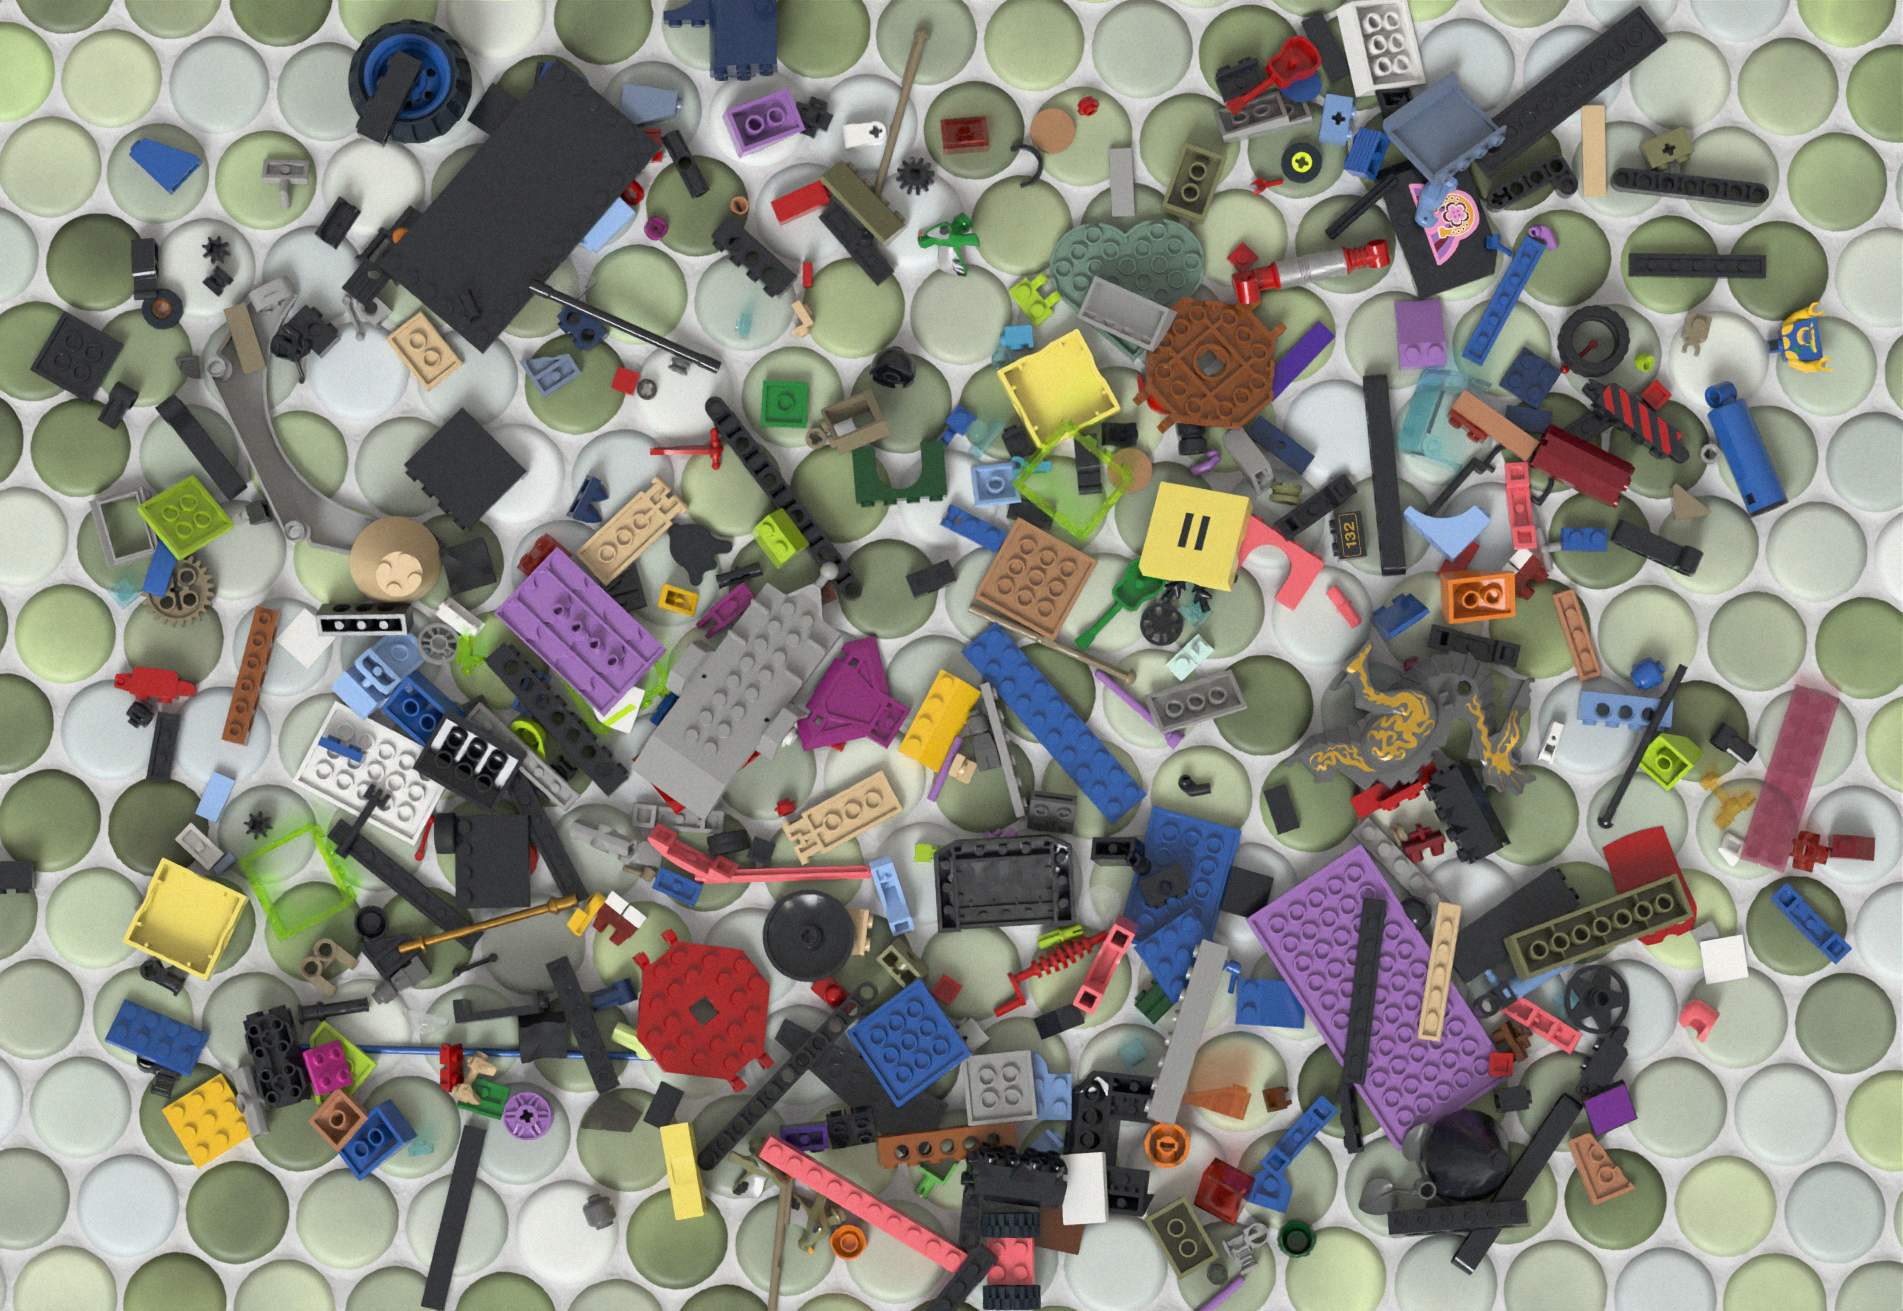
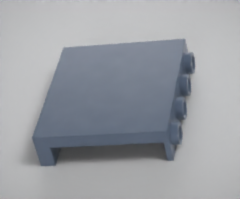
M1453 71L1384 119L1382 132L1388 136L1390 141L1434 187L1441 183H1447L1459 170L1464 171L1476 158L1481 159L1490 148L1502 144L1505 140L1507 128L1506 125L1499 128L1457 85L1459 77Z

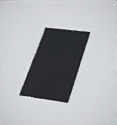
M661 1081L643 1121L659 1129L662 1126L669 1125L684 1091Z

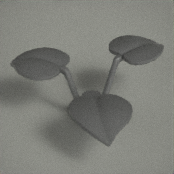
M1423 1122L1411 1128L1402 1142L1404 1158L1409 1161L1416 1160L1421 1174V1178L1414 1182L1413 1189H1393L1389 1180L1374 1178L1363 1188L1358 1205L1361 1211L1371 1215H1385L1387 1212L1393 1211L1398 1205V1198L1394 1193L1417 1194L1422 1199L1427 1200L1426 1208L1465 1205L1464 1202L1454 1201L1441 1195L1436 1190V1186L1427 1179V1175L1421 1165L1424 1141L1431 1129L1428 1123Z

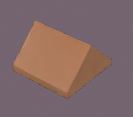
M340 1088L329 1096L308 1122L336 1152H340L369 1116L363 1104Z

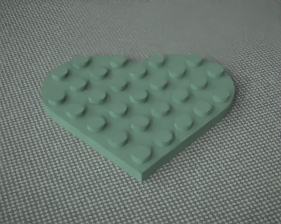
M1167 219L1144 221L1131 228L1126 234L1111 225L1103 223L1077 226L1061 237L1054 247L1050 259V279L1053 288L1062 296L1061 300L1077 314L1095 276L1170 308L1182 297L1191 298L1202 282L1205 271L1204 253L1198 239L1185 226ZM1088 323L1133 363L1145 350L1141 346Z

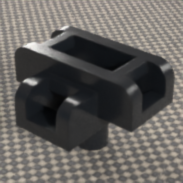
M811 96L808 105L797 101L796 107L799 115H801L804 109L801 120L805 130L799 134L815 139L818 130L828 132L829 125L834 117L833 114L826 112L828 102Z

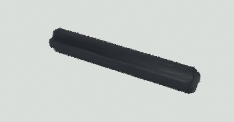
M1389 173L1325 230L1326 235L1332 240L1339 236L1399 183L1396 175Z

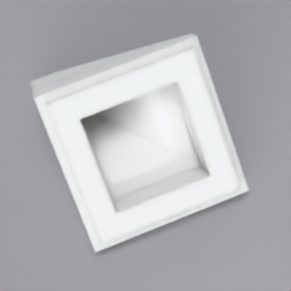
M1726 832L1718 851L1729 865L1733 867L1740 859L1747 843Z

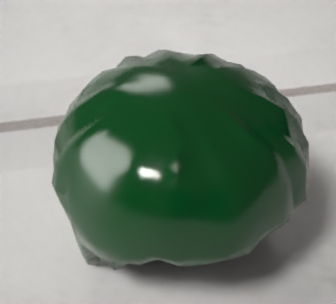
M1300 1218L1289 1219L1280 1226L1276 1240L1278 1247L1285 1255L1291 1258H1300L1310 1255L1316 1244L1317 1236L1311 1224Z

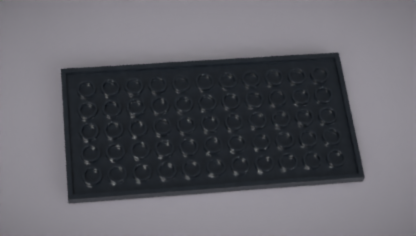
M557 59L378 265L484 355L536 295L528 291L532 279L534 278L543 283L549 280L660 152L662 147ZM465 290L472 291L478 307L482 309V315L471 321L468 317H465L464 314L466 312L457 296Z

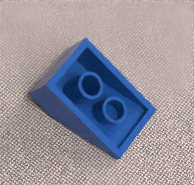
M1402 593L1391 600L1393 605L1387 609L1383 605L1373 612L1375 617L1370 621L1385 643L1423 619L1430 612L1411 593L1407 596Z
M1237 978L1234 1024L1304 1029L1305 1010L1286 981Z
M391 1099L372 1109L368 1113L369 1118L338 1152L359 1181L418 1136Z

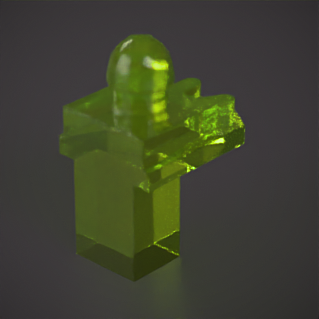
M460 635L458 637L456 663L463 664L461 668L462 673L465 676H469L473 671L472 665L483 664V660L487 656L473 654L474 636Z

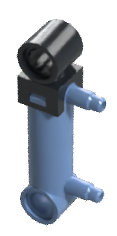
M1572 964L1521 983L1517 973L1501 983L1496 974L1490 968L1487 969L1485 974L1493 988L1474 1000V1014L1481 1019H1487L1497 1014L1562 971L1568 969ZM1483 1000H1486L1490 1003V1012H1487L1483 1009Z

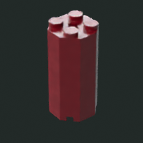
M1549 424L1537 445L1536 455H1532L1528 467L1613 508L1618 506L1622 497L1620 496L1622 491H1627L1632 481L1630 478L1635 470V467L1632 466L1633 464L1553 424Z

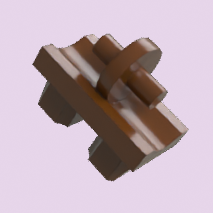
M1508 1020L1491 1034L1497 1045L1507 1040L1510 1049L1502 1053H1513V1062L1517 1061L1520 1063L1529 1057L1525 1049L1531 1046L1528 1037L1533 1035L1532 1031L1525 1033L1521 1025L1514 1029L1511 1021Z

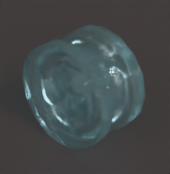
M998 349L993 353L991 362L995 369L1000 370L1011 364L1012 357L1009 351ZM999 354H1004V357H1008V361H1005L1003 366H1000L999 362H995Z

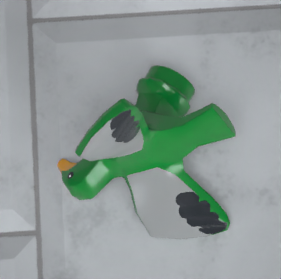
M960 213L956 215L950 224L946 221L931 227L926 231V235H923L921 232L917 233L918 244L921 248L926 249L930 246L938 245V264L940 270L952 275L966 277L967 269L959 253V248L965 245L980 246L976 233L964 234L973 227L970 218L966 214Z

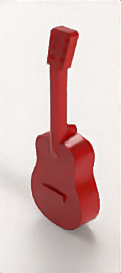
M1293 36L1289 38L1282 46L1280 52L1268 61L1265 67L1268 77L1243 96H1238L1228 101L1226 107L1233 115H1236L1246 107L1248 102L1274 83L1279 88L1286 89L1295 81L1313 76L1321 64V56L1317 48L1305 37Z

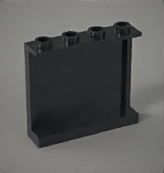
M463 407L404 464L408 469L405 473L414 482L418 479L424 485L421 489L430 498L435 496L440 501L437 505L446 514L451 512L456 517L453 521L460 529L464 530L467 528L469 531L473 530L472 527L520 479L523 480L528 475V472Z
M535 989L533 990L534 1005L472 1012L471 1000L456 999L453 1000L455 1023L467 1024L546 1013V1009L550 1008L549 996L544 994L543 990Z

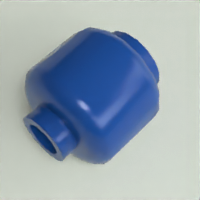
M1647 657L1632 666L1633 672L1630 673V676L1638 689L1642 688L1645 691H1649L1663 683L1664 677L1662 674L1666 671L1660 660L1655 662L1653 658Z

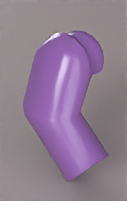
M1534 224L1529 228L1528 233L1530 237L1543 240L1549 251L1559 247L1550 227Z
M1212 449L1206 453L1208 460L1191 466L1194 477L1211 471L1221 461V455L1218 454L1217 449Z

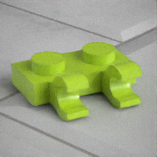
M1043 272L1033 281L1029 282L1027 278H1024L1008 290L1009 294L1035 328L1054 314L1050 308L1060 302L1062 298L1056 290L1043 300L1036 291L1048 282V278Z

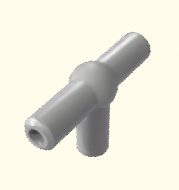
M1541 526L1536 527L1537 551L1541 555L1545 572L1553 571L1550 552L1561 550V541L1547 544L1543 528Z

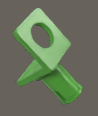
M960 1160L954 1163L946 1177L922 1162L918 1169L924 1173V1177L916 1189H914V1192L919 1195L922 1189L925 1188L920 1197L927 1199L928 1194L936 1183H940L943 1186L946 1184Z

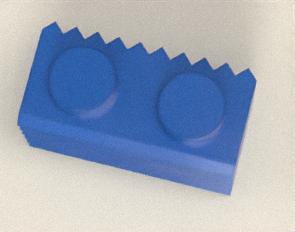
M1360 127L1358 133L1353 138V146L1345 158L1343 169L1352 176L1376 180L1377 172L1381 167V163H1383L1382 160L1391 142L1388 136L1380 131Z

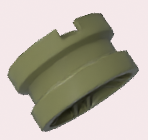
M1271 482L1272 494H1269V501L1285 505H1300L1301 499L1299 494L1302 493L1303 486L1298 485L1295 487L1293 483L1282 482L1278 485V482Z

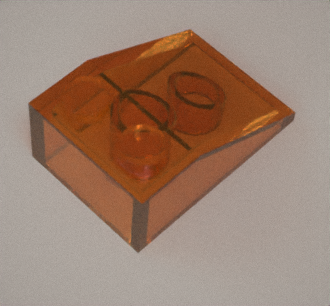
M1233 1084L1232 1088L1221 1087L1184 1093L1182 1102L1243 1121L1251 1094L1247 1093L1248 1088Z

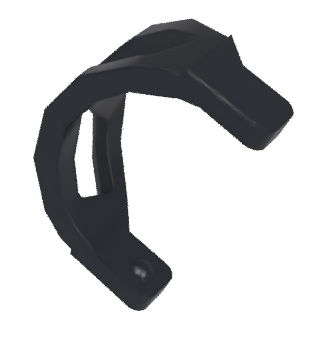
M1021 144L1010 147L1011 152L1018 150L1029 151L1038 160V170L1030 181L1020 184L1021 188L1034 185L1039 180L1043 171V161L1040 153L1030 145Z

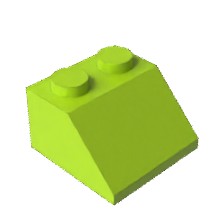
M783 508L769 514L754 527L751 533L778 570L809 545Z

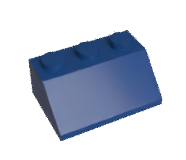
M418 670L406 676L381 707L389 717L423 747H425L447 708L463 718L468 716Z

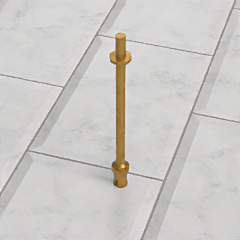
M576 893L559 898L554 896L543 905L429 937H424L422 933H418V940L398 945L399 951L402 954L422 948L423 953H427V946L548 912L558 915L560 911L579 907Z

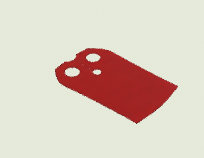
M1663 826L1632 833L1602 848L1618 895L1677 873L1694 917L1686 920L1682 925L1675 924L1667 929L1657 931L1653 935H1646L1637 940L1648 946L1663 942V939L1668 935L1680 936L1693 929L1696 921L1697 906L1677 863Z

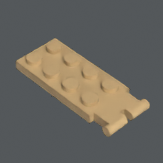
M659 476L652 480L654 485L645 494L640 491L575 552L576 556L606 587L673 525L671 520L679 512L684 515L690 509L676 494L670 499L666 497L672 489Z
M881 770L801 814L803 818L795 823L790 824L787 821L781 824V827L790 843L797 839L801 842V844L793 847L801 864L805 865L810 862L809 857L821 851L822 854H825L904 810Z

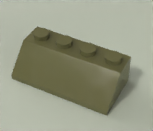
M840 161L819 179L881 244L889 246L907 228L903 223L906 219L897 210L893 212L888 207L890 202L882 194L877 196L872 191L874 188L872 183L866 178L862 180L856 174L859 170L850 161L847 164L844 161Z

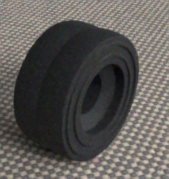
M436 813L434 844L437 854H455L456 813Z
M747 830L730 831L707 837L710 856L729 854L750 848Z

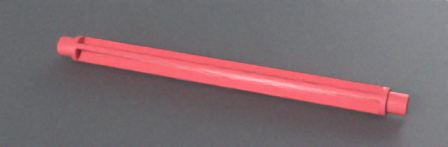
M869 865L737 869L729 882L870 879L873 875ZM695 875V882H704V884L727 883Z

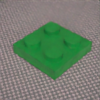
M763 380L761 427L807 429L809 383Z

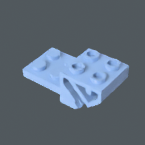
M411 632L408 635H385L374 646L369 647L354 661L355 666L346 670L333 683L331 689L364 721L394 693L406 676L416 671L426 662L418 652V639ZM428 649L423 650L427 655L431 653Z

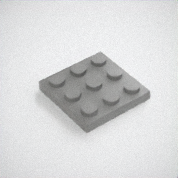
M1030 1049L971 1055L962 1062L968 1126L1038 1119Z

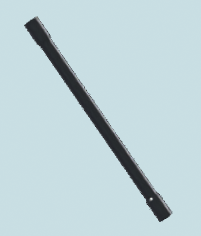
M534 278L530 283L528 291L545 299H550L688 360L707 371L717 374L722 362L695 352L562 293Z

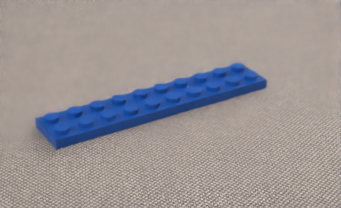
M997 622L961 652L981 676L989 682L990 686H995L996 692L1111 825L1147 795Z

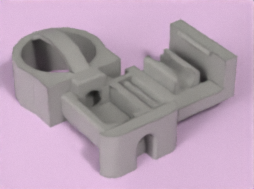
M1252 1223L1242 1230L1243 1234L1226 1242L1224 1239L1222 1240V1245L1228 1257L1233 1258L1232 1254H1234V1261L1241 1275L1260 1266L1257 1260L1254 1261L1251 1255L1253 1251L1250 1250L1249 1246L1253 1249L1265 1244L1269 1239V1231L1261 1223ZM1262 1226L1264 1228L1249 1236V1231L1252 1227ZM1266 1233V1237L1263 1241L1258 1243H1253L1251 1241ZM1253 1262L1255 1263V1264H1253V1265H1251V1266H1249V1267H1247V1268H1245V1269L1243 1268V1267H1245V1266H1247V1265H1249V1264H1251V1263H1253Z

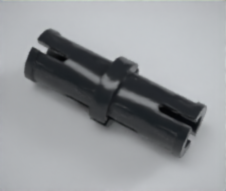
M757 561L741 568L736 566L734 567L735 570L715 576L719 589L736 583L741 584L745 580L762 576L763 573L760 563Z

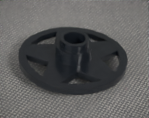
M1589 965L1576 971L1568 980L1564 991V1006L1568 1017L1579 1029L1591 1034L1607 1033L1617 1028L1628 1013L1630 1003L1629 991L1625 981L1615 970L1603 965ZM1598 970L1592 982L1579 977L1587 971ZM1611 975L1619 983L1622 993L1610 989ZM1571 988L1580 999L1573 1009H1571L1570 1003ZM1623 1006L1619 1017L1611 1024V1009ZM1592 1016L1599 1029L1589 1028L1582 1024L1580 1020Z

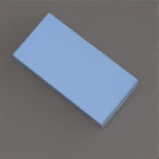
M213 772L195 814L217 823L236 781Z

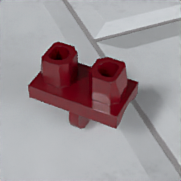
M1416 823V831L1408 833L1410 839L1401 842L1402 849L1409 856L1412 863H1417L1424 860L1421 851L1423 849L1429 848L1432 856L1444 854L1443 843L1446 840L1440 829L1432 832L1431 826L1422 828L1420 823Z

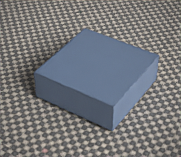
M229 852L213 869L218 874L223 875L238 861V858Z

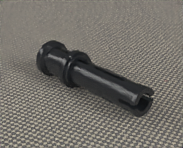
M368 998L329 1004L317 1001V1004L308 1006L298 1004L300 1025L314 1020L323 1022L326 1020V1017L369 1012L368 1005L359 1007L361 1004H367Z

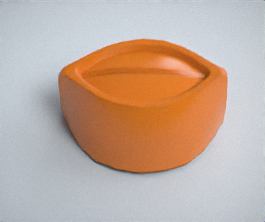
M853 1225L839 1227L829 1238L835 1255L845 1260L857 1258L867 1247L863 1232Z

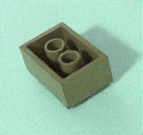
M1184 142L1160 211L1203 225L1227 157Z
M1181 1196L1144 1218L1179 1280L1220 1257L1186 1196Z

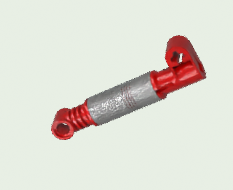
M1375 239L1366 242L1364 248L1361 245L1358 246V249L1353 247V250H1351V248L1343 246L1300 257L1295 256V258L1275 261L1266 267L1231 274L1233 291L1239 303L1248 304L1260 300V291L1272 288L1277 290L1287 289V287H1296L1301 284H1309V282L1351 274L1355 267L1357 269H1361V266L1366 268L1367 264L1370 268L1384 267L1391 263L1388 243L1386 239Z

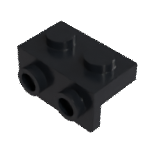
M1246 57L1238 61L1239 65L1231 68L1229 65H1226L1217 70L1218 73L1214 75V81L1224 103L1238 96H1243L1264 80L1257 58L1251 59V57Z

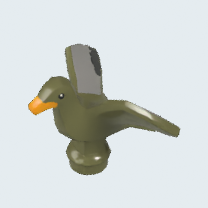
M756 1137L749 1141L751 1156H744L733 1150L730 1152L728 1161L739 1164L747 1170V1174L733 1187V1194L745 1198L758 1199L765 1190L768 1178H771L779 1188L785 1187L793 1179L792 1176L783 1174L782 1170L758 1157V1149L765 1140V1137Z
M794 1192L792 1195L790 1223L806 1229V1233L798 1240V1247L804 1252L811 1254L814 1253L811 1247L812 1244L824 1239L828 1234L830 1226L834 1224L841 1225V1222L846 1220V1216L839 1204L831 1205L827 1211H824L827 1197L817 1192L812 1208H807Z

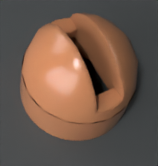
M741 196L735 197L730 203V211L736 216L744 215L749 208L748 201ZM736 202L738 203L741 212H738L735 205Z

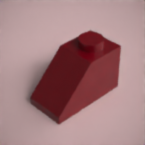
M1828 835L1827 858L1874 861L1875 838L1854 835Z

